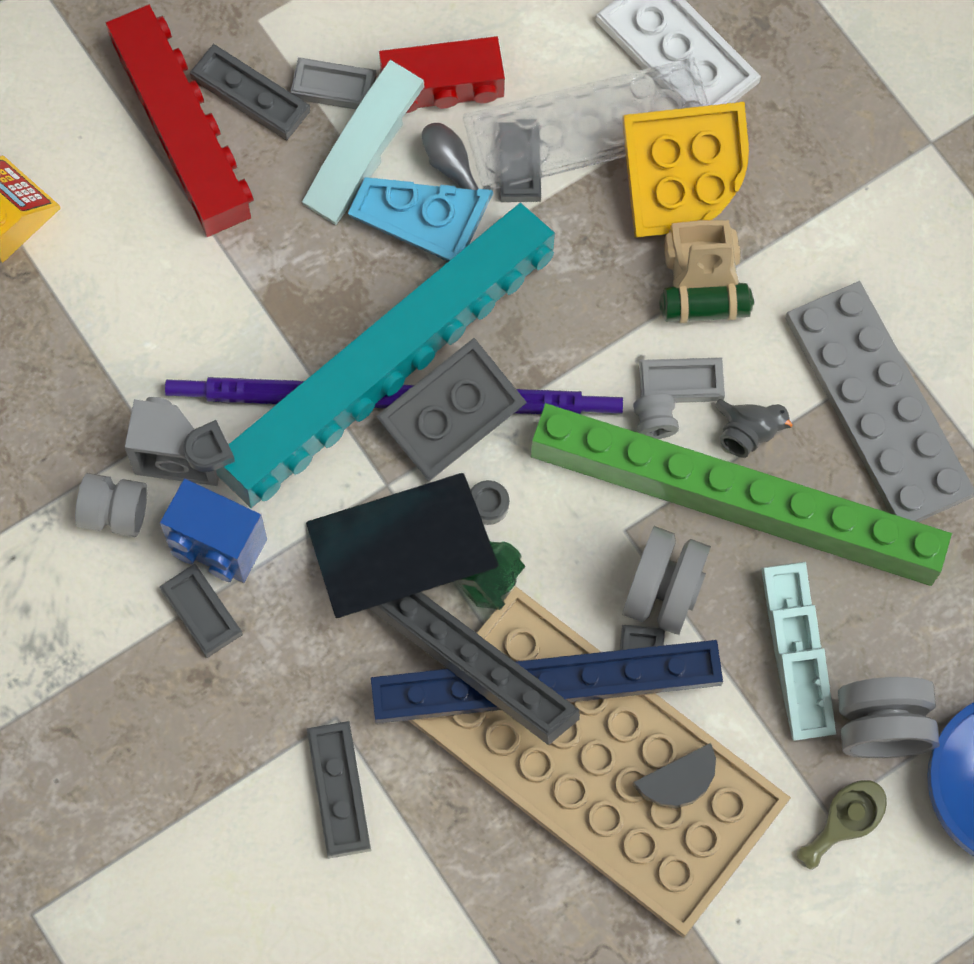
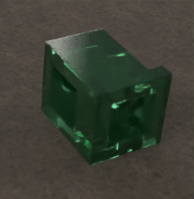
M490 541L499 566L455 582L477 607L501 610L505 605V602L501 599L502 595L512 590L517 582L516 578L526 566L520 560L522 558L521 553L513 545L505 541Z

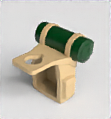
M698 220L672 223L669 233L665 236L664 253L667 268L673 270V287L664 288L659 301V308L665 321L687 323V321L736 320V318L750 317L755 302L748 283H739L736 274V265L740 264L741 250L737 232L731 228L729 220Z

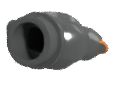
M719 399L715 404L717 410L729 422L723 427L720 442L727 451L738 457H748L750 452L758 448L759 443L768 442L774 438L777 431L793 426L787 409L780 404L768 407L753 404L731 405L722 399Z

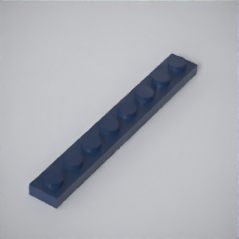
M717 640L516 661L517 664L568 702L716 687L723 684ZM449 669L371 677L375 724L501 710Z

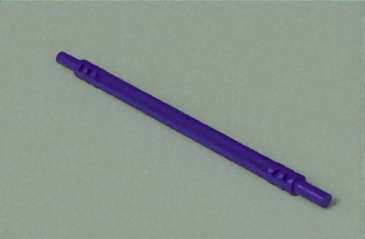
M208 377L207 381L166 379L165 396L205 397L207 402L278 404L304 381ZM403 385L391 396L386 394L375 404L374 408H387L414 385ZM516 389L527 402L515 412L518 414H542L545 403L581 414V412L623 413V397L582 396V391Z

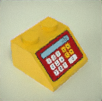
M2 155L0 156V261L3 263L61 208L57 202Z

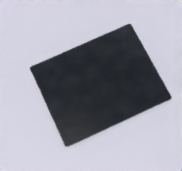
M464 473L322 516L306 523L335 618L357 613L489 571L499 566Z

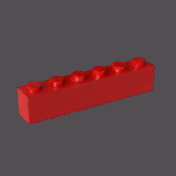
M150 4L106 22L110 41L206 236H212L251 219L249 203L254 201L251 190L245 179L237 180L233 169L237 168L234 156L228 145L221 148L216 138L221 135L218 124L212 113L204 114L200 106L201 103H204L201 90L195 80L188 82L184 71L188 70L187 63L179 48L172 50L168 42L172 35L163 15L156 18Z

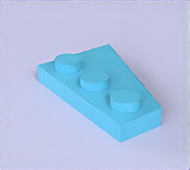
M365 177L348 215L357 221L449 262L470 244L494 193L488 189L471 190L448 185L431 186L414 184V182Z

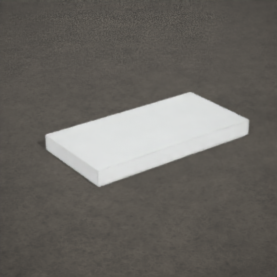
M614 0L596 14V22L681 109L735 103L760 82L761 76L686 0Z

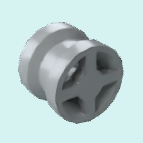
M653 394L639 398L634 402V413L640 419L637 433L662 439L670 437L679 431L678 421L673 418L672 414L675 408V400L672 395Z

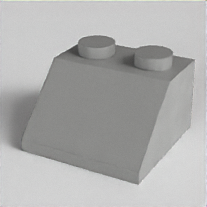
M148 397L146 401L134 399L125 450L135 475L183 481L185 478L194 483L218 486L219 481L216 470L200 472L188 464L183 445L187 435L194 428L177 405H172L169 400L160 397Z

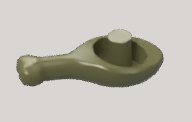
M871 780L853 782L841 789L830 804L825 828L811 844L799 848L797 858L808 869L813 870L819 866L821 857L834 844L844 840L860 838L872 832L885 814L887 797L884 789L878 783Z

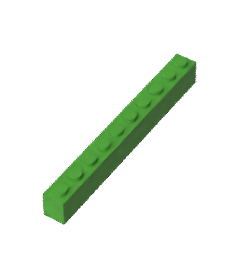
M545 403L532 440L531 458L929 586L933 585L942 571L952 533L547 403Z

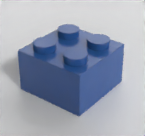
M185 478L160 521L167 544L172 549L170 553L174 557L188 564H193L196 560L209 566L208 571L212 575L226 582H231L234 578L245 583L267 541L260 513Z

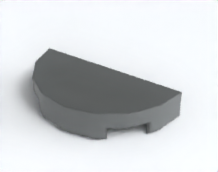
M709 743L633 782V786L645 800H650L660 806L676 809L693 804L706 793L715 776L716 757L712 744Z

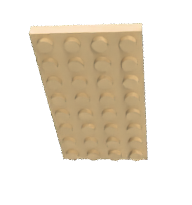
M516 586L477 632L478 635L515 662L601 652ZM656 693L570 702L579 709L580 720L550 745H547L503 710L408 720L683 938L791 799L790 796ZM709 743L712 744L716 757L715 776L706 793L693 804L676 809L660 806L650 800H645L633 786V782Z

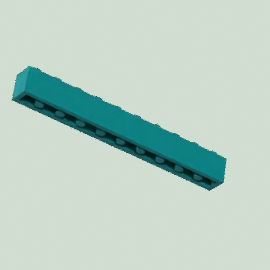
M521 202L229 443L228 445L234 455L235 462L217 469V476L250 508L254 507L261 500L265 502L271 499L278 492L284 480L292 474L297 475L303 472L309 466L316 453L324 447L330 448L335 445L348 426L354 421L360 422L367 418L380 399L386 394L388 396L395 394L403 386L406 377L416 369L422 370L426 368L434 359L436 352L444 345H452L458 341L470 323L476 318L479 320L485 318L493 310L495 303L506 293L511 295L516 292L523 284L525 277L534 269H543L554 256L555 232Z

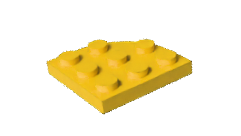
M745 102L622 115L634 238L668 234L672 223L713 220L722 213L736 192L739 191L748 166L749 142Z

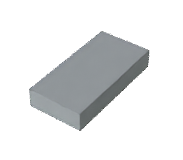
M298 57L290 93L307 102L357 109L376 81V70Z
M722 358L640 360L641 398L653 394H668L674 397L675 403L716 402L719 399L724 400L725 398Z

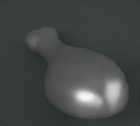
M431 123L425 126L422 131V142L429 156L428 161L430 165L457 183L461 189L478 190L479 187L470 171L466 148L460 137L451 128L442 123Z

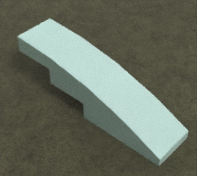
M391 60L388 62L352 115L321 166L302 201L304 206L337 225L354 201L364 178H370L380 165L381 154L403 125L402 117L423 90V79Z
M806 562L763 567L761 570L774 652L792 740L836 735L825 649L821 648L816 608L811 602Z

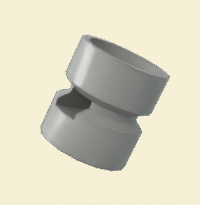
M86 473L82 479L77 496L75 512L77 527L101 531L105 525H109L112 533L137 537L141 530L146 510L147 484L122 479L115 485L109 476Z

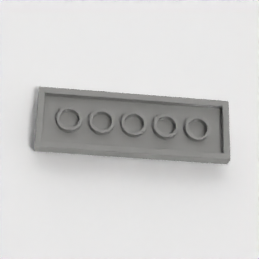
M860 281L787 312L785 317L889 513L920 522L974 497V487Z

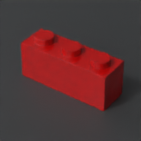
M498 36L379 51L380 73L391 60L424 80L423 90L406 113L413 112L418 108L431 106L450 108L457 103L471 101L489 103L497 98L504 97L505 76Z

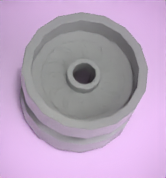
M654 526L637 568L622 615L644 622L649 618L655 600H662L663 604L657 618L658 627L680 635L688 610L693 611L706 575L702 570L711 546L690 539L684 543L678 562L671 561L670 558L676 544L675 533Z
M914 677L872 678L849 683L838 690L839 712L842 716L852 720L841 728L842 751L844 754L862 758H895L923 754L940 746L938 724L936 720L925 716L936 708L935 687L932 681Z

